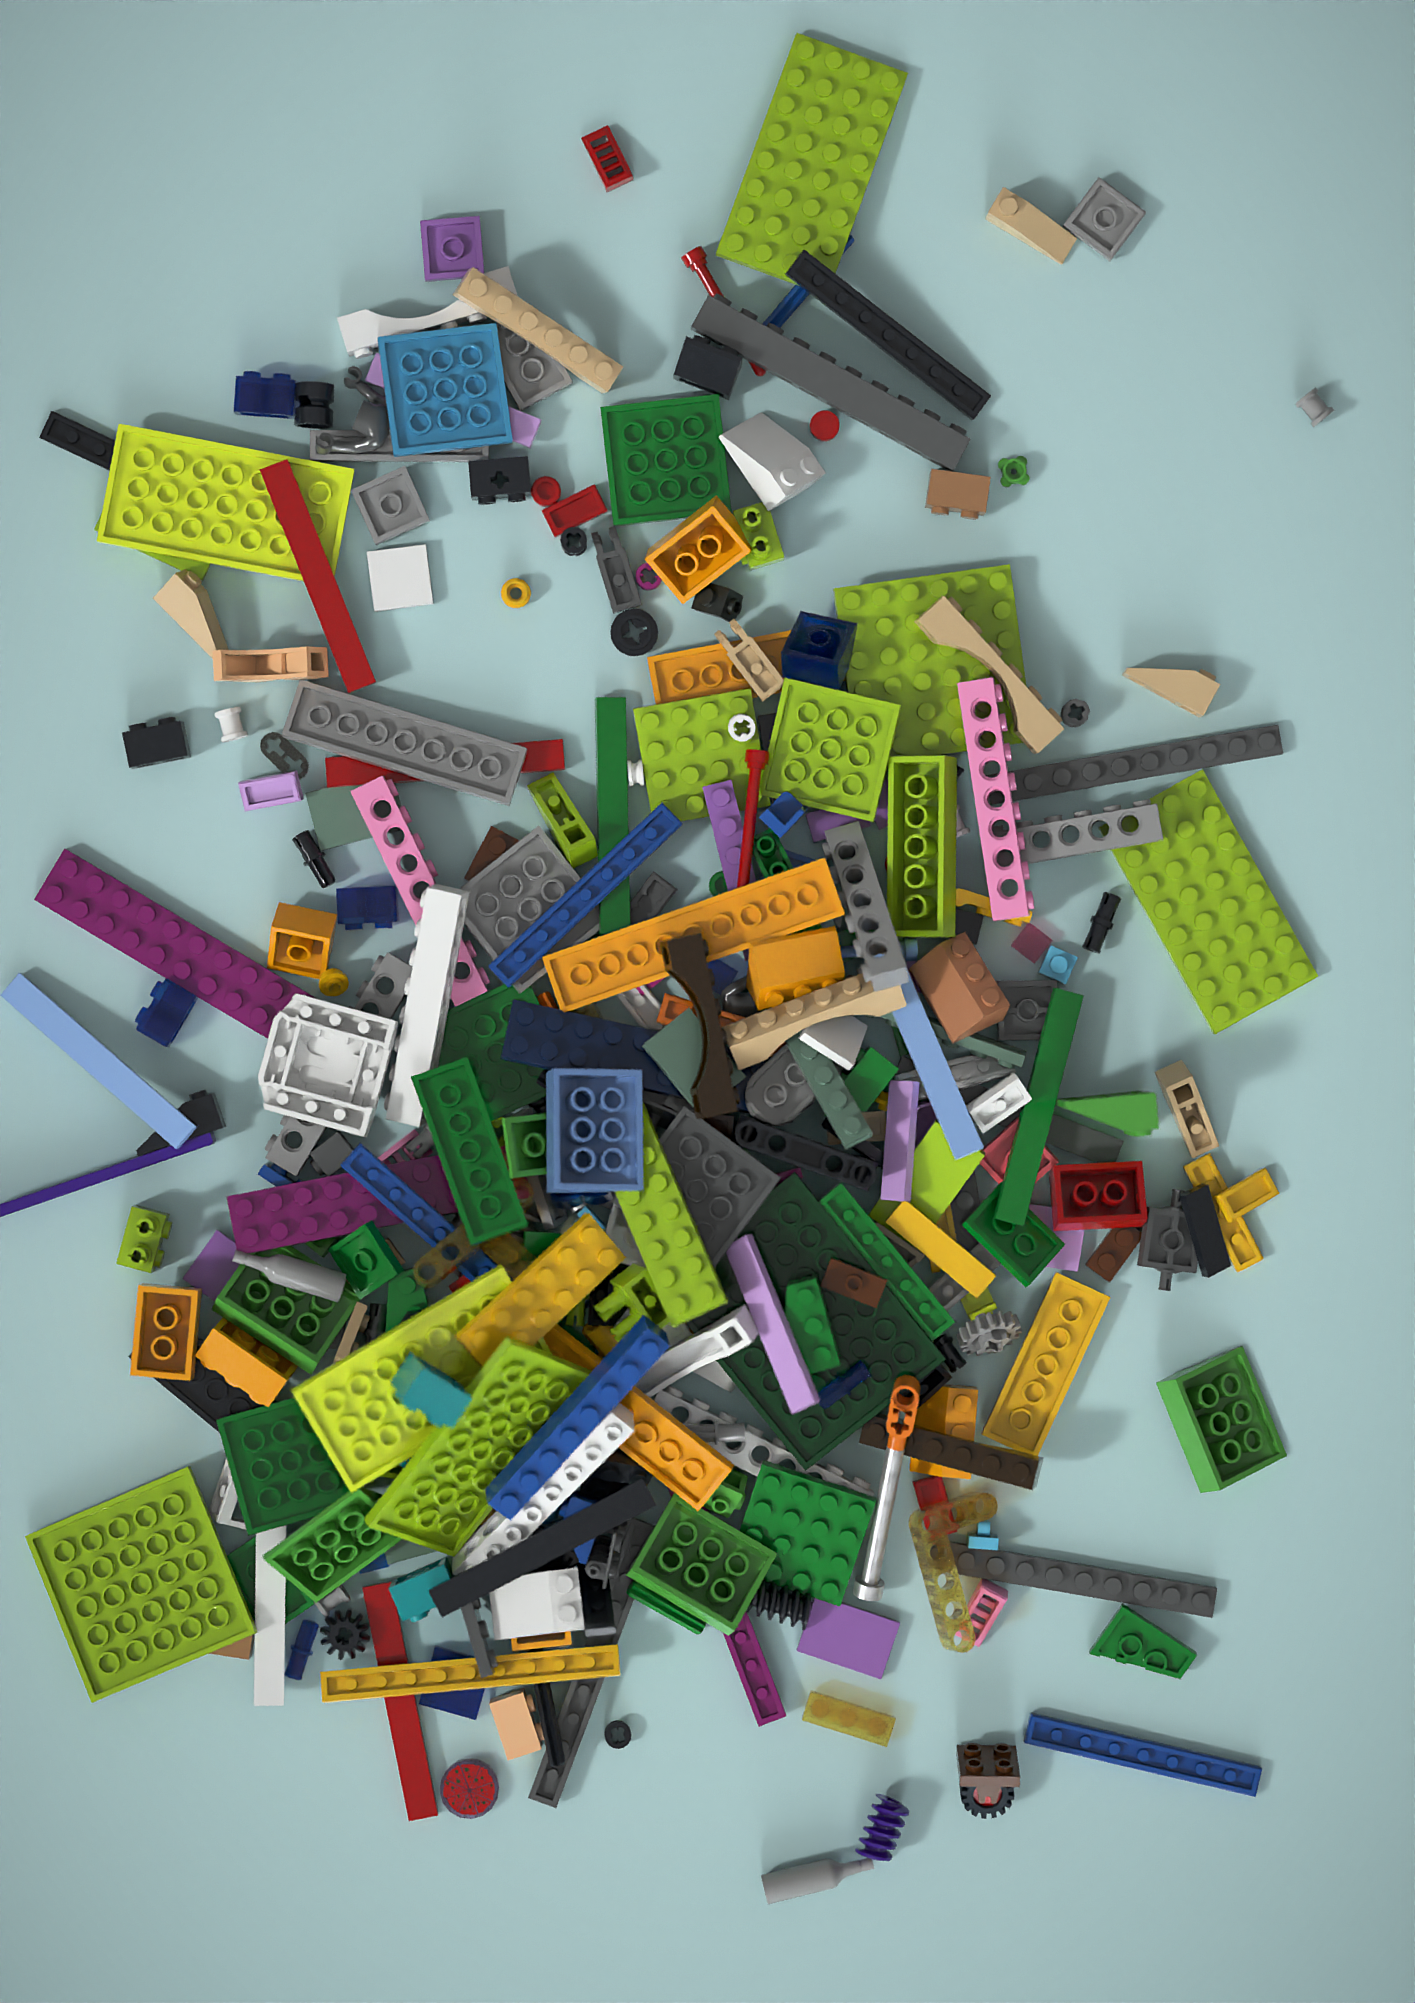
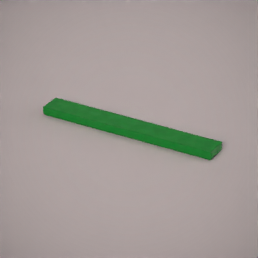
M626 697L595 698L598 862L629 834ZM629 876L599 903V935H606L630 926Z
M1053 988L1027 1086V1092L1032 1100L1023 1105L993 1219L1018 1226H1024L1083 995Z

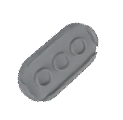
M786 1044L750 1078L745 1092V1102L750 1114L756 1120L768 1126H783L792 1122L816 1099ZM832 1060L834 1066L836 1067L840 1075L843 1072L844 1067L840 1066Z

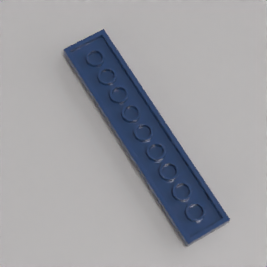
M513 999L500 1059L547 1070L553 1068L642 1070V1090L685 1099L642 1047L644 1043L659 1031L569 1011L564 1013L560 1009ZM724 1046L725 1052L735 1062L730 1047ZM770 1057L765 1061L741 1069L746 1078L735 1086L740 1099L739 1104H737L738 1111L750 1114L745 1102L747 1084L750 1078Z

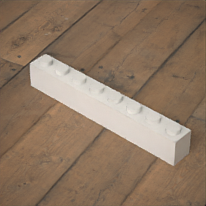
M434 884L427 887V890H424L421 895L420 907L423 908L422 918L418 920L415 927V936L418 937L417 946L412 950L410 956V966H413L412 974L407 979L404 989L405 995H408L406 1006H403L399 1017L402 1030L401 1035L397 1036L394 1045V1052L397 1053V1058L389 1073V1081H392V1086L384 1101V1109L387 1110V1120L421 1127L427 1123L411 1077L437 1068L439 1064L470 891Z

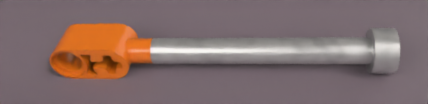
M910 1375L900 1376L894 1382L886 1424L889 1437L862 1575L855 1578L853 1594L857 1598L866 1601L881 1600L885 1585L884 1581L880 1579L906 1439L911 1435L914 1428L920 1395V1383L915 1377ZM909 1389L914 1395L903 1397L899 1394V1391ZM900 1410L905 1411L903 1424L897 1423Z

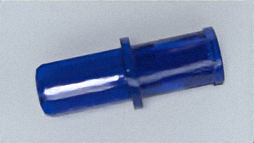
M861 1360L858 1361L856 1365L841 1376L837 1374L835 1376L836 1380L817 1393L820 1399L818 1404L823 1409H827L844 1395H851L852 1389L872 1376L871 1372Z
M308 1619L302 1621L295 1644L290 1646L292 1652L284 1671L285 1676L295 1680H302L308 1657L313 1655L311 1648L319 1628V1624Z

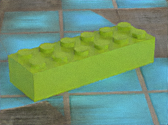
M891 756L888 760L887 909L897 937H955L957 758Z

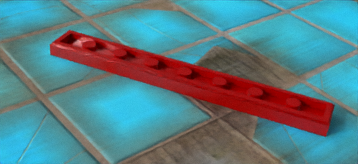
M288 459L260 469L348 693L376 683Z
M563 739L512 743L525 747L528 750L520 774L565 770ZM345 756L325 758L327 788L364 785L381 776H384L386 781L392 779L395 784L424 781Z
M392 1581L362 1587L378 1666L409 1664L399 1612L388 1589ZM415 1695L384 1697L408 1820L414 1821L438 1816L439 1813Z

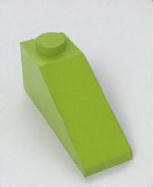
M551 773L527 785L557 847L574 869L598 857L595 837L555 774Z

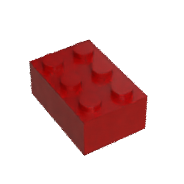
M1142 1161L1053 1165L1051 1168L1049 1184L1054 1231L1142 1227L1148 1220Z

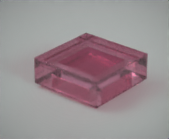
M1027 923L1010 946L1035 964L1052 942V939L1031 923Z

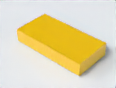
M1265 1167L1215 1195L1214 1198L1227 1222H1232L1280 1193Z

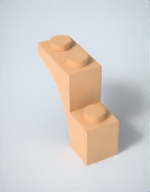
M304 646L265 650L212 651L214 681L257 683L281 679L310 680L329 677L327 647Z

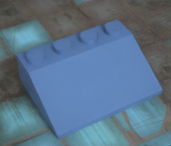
M553 1068L546 1072L547 1193L643 1191L642 1070Z

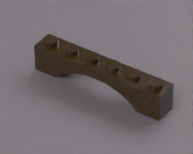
M701 933L661 941L659 943L665 972L673 977L688 994L696 1009L701 1026V1061L697 1076L690 1088L696 1119H703L738 1111L737 1104L740 1102L737 1088L733 1087L730 1075H733V1064L730 1057H726L724 1045H727V1035L723 1027L720 1028L718 1016L721 1015V1006L718 998H714L712 986H715V977L712 969H708L706 957L709 956L707 941L702 939Z
M878 1413L865 1423L859 1443L886 1450L889 1437L886 1428L888 1415ZM898 1418L897 1423L903 1424L904 1420ZM915 1424L911 1435L906 1439L904 1449L905 1456L1030 1490L1037 1486L1043 1457L958 1438Z

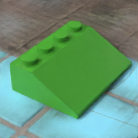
M1139 1090L1060 1098L1056 1101L1055 1106L1110 1127L1124 1130V1134L1134 1137L1151 1136L1153 1129H1159L1156 1092Z
M292 1246L251 1253L260 1257L283 1254L321 1266ZM240 1264L216 1298L211 1310L312 1375L352 1314L356 1302H360L361 1299L358 1298L351 1285L346 1281L339 1301L335 1302L272 1283L260 1270Z
M1243 1346L1188 1367L1156 1382L1200 1493L1220 1491L1287 1456Z
M360 1487L352 1493L350 1491L265 1553L263 1559L317 1603L401 1541L402 1538L368 1527L364 1518L383 1494Z
M674 1493L639 1550L626 1576L729 1636L736 1630L778 1553L702 1508L697 1511Z

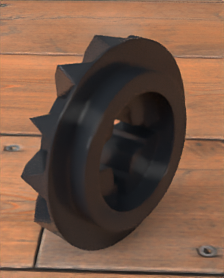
M628 609L621 612L611 625L610 633L614 646L619 652L631 657L644 655L654 647L658 638V628L655 620L649 613L641 609ZM628 621H631L636 629L647 628L639 634V645H637V642L632 637L622 639V636L629 632L630 625Z

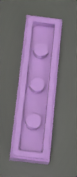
M890 1080L881 1200L911 1202L919 1082Z

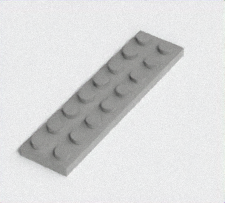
M301 679L282 732V737L506 806L511 804L528 751L527 748Z

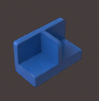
M783 792L759 818L781 838L808 811L809 807L803 806L790 792Z

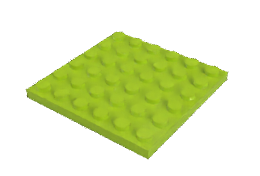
M1010 564L833 589L847 692L902 705L890 757L935 756L967 751L957 683L993 677L995 684H1000L992 672L979 660L953 647L934 644L914 622L940 597L945 596L947 599L952 597L963 610L960 614L967 621L972 619L983 632L980 636L987 643L991 641L1000 649L1003 654L1000 658L1007 666L1011 663L1020 671L1023 676L1020 680L1026 686ZM1002 688L1003 702H998L1000 714L1005 713L1008 731L1003 732L1004 744L1023 743L1013 731V717L1009 701ZM980 703L975 709L976 716L981 719L987 718L992 711L991 705ZM986 732L980 737V745L983 748H991L996 742V736L991 732Z
M191 1466L25 1536L91 1703L258 1633Z

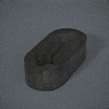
M276 732L268 733L262 738L260 743L262 753L282 773L289 772L291 768L285 761L289 756L295 762L299 759L302 760L303 763L300 767L303 771L298 774L299 780L306 777L309 772L308 760L286 738ZM279 738L281 740L279 747L285 752L282 756L275 751L271 753L267 751L270 747L267 743L269 739L276 741Z

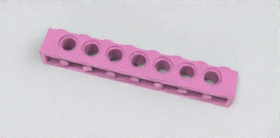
M993 677L957 683L993 921L1027 917L1030 916L1029 909L1035 908L1032 891L1026 892L1025 880L1030 879L1028 862H1022L1020 850H1025L1026 848L1023 832H1017L1016 820H1021L1019 802L1013 803L1011 791H1015L1017 788L1014 772L1009 773L1007 761H1012L1010 743L1004 744L1003 732L1008 731L1006 715L1005 713L1000 714L998 702H1003L1001 684H995ZM980 703L991 705L992 711L987 718L981 719L975 714V709ZM986 732H991L996 736V742L991 748H983L980 745V737ZM989 762H997L1001 768L999 775L994 778H989L984 773V768ZM995 791H1000L1005 796L1004 804L998 808L990 806L988 801L990 794ZM998 821H1006L1009 824V832L1004 837H997L993 833V826ZM1004 850H1009L1014 855V861L1008 867L1000 866L997 861L999 853ZM1014 880L1017 882L1018 892L1014 896L1007 897L1003 894L1002 885L1005 881Z
M381 776L350 792L416 925L418 920L422 918L423 908L420 907L421 898L417 897L414 893V885L419 881L427 882L429 886L436 884L434 877L438 876V873L431 859L425 861L421 853L425 846L418 832L413 835L411 833L408 823L412 822L406 807L402 806L399 808L394 798L399 795L392 779L386 781L385 777ZM380 800H385L391 805V813L386 818H381L375 813L374 807ZM398 827L404 832V840L401 844L394 845L388 840L387 835L391 828ZM411 854L416 857L418 864L414 871H405L401 867V859L404 855ZM461 937L457 963H466L470 968V974L463 979L454 976L451 999L455 1007L487 992L486 985L490 983L484 968L478 969L473 960L477 953L471 941L464 942L463 937Z

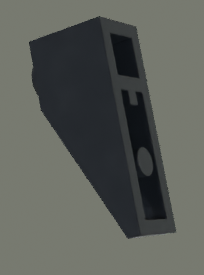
M206 1090L190 1094V1101L183 1103L178 1108L182 1114L197 1126L188 1139L226 1127L215 1093L207 1095ZM155 1131L136 1152L140 1156L170 1146L171 1144Z

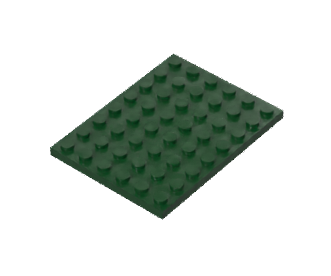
M796 1172L792 1173L771 1191L736 1238L738 1240L745 1235L752 1234L785 1315L788 1281L817 1274L821 1285L831 1257L878 1275L818 1202L819 1200ZM726 1253L714 1269L726 1294L728 1303L685 1322L693 1333L698 1332L744 1304L748 1308ZM885 1285L877 1308L821 1287L840 1353L841 1366L810 1374L820 1401L798 1413H791L759 1333L752 1343L729 1356L716 1360L805 1471L890 1404L894 1382L897 1378L903 1375H910L920 1381L946 1360V1357L887 1285ZM908 1389L900 1390L899 1394L902 1395Z

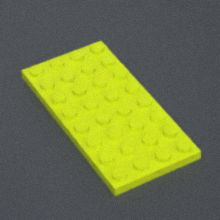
M118 424L97 542L304 582L260 472V469L288 459L335 577L355 469Z
M501 1264L291 1389L351 1493L412 1457L436 1428V1425L426 1419L427 1415L421 1412L419 1408L414 1412L401 1403L402 1400L395 1395L396 1389L390 1383L410 1352L460 1382L465 1389L482 1369L455 1338V1335L511 1283L508 1274ZM543 1337L533 1346L552 1354Z

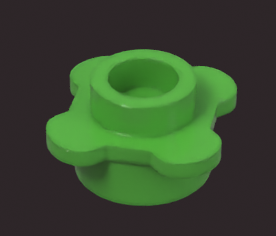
M1018 456L1010 460L1002 458L999 461L998 468L1002 472L1000 480L1002 486L1008 488L1012 484L1026 485L1029 482L1030 477L1026 473L1027 459L1025 457ZM1012 469H1015V470L1017 471V473H1016V474H1012V473H1011V470H1012Z

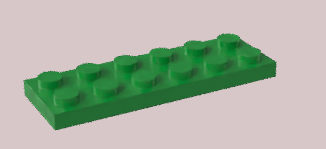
M468 1057L412 1076V1083L471 1247L528 1227Z

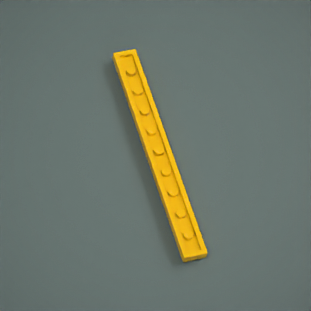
M617 1644L496 1656L498 1666L494 1667L495 1673L481 1678L476 1658L320 1672L322 1702L330 1703L621 1676L619 1647Z

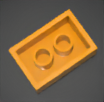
M147 1283L138 1285L131 1376L187 1381L194 1378L202 1288Z

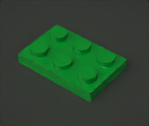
M1001 1182L962 1223V1226L1023 1286L1027 1287L1065 1246V1243L1029 1208L1024 1226L993 1219L1002 1186Z
M256 1536L227 1555L254 1620ZM288 1579L285 1580V1624H287L315 1604L311 1598Z

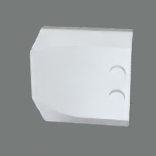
M296 993L288 1005L273 1019L258 1074L259 1085L262 1088L264 1109L367 1137L373 1123L396 1039L398 1021Z

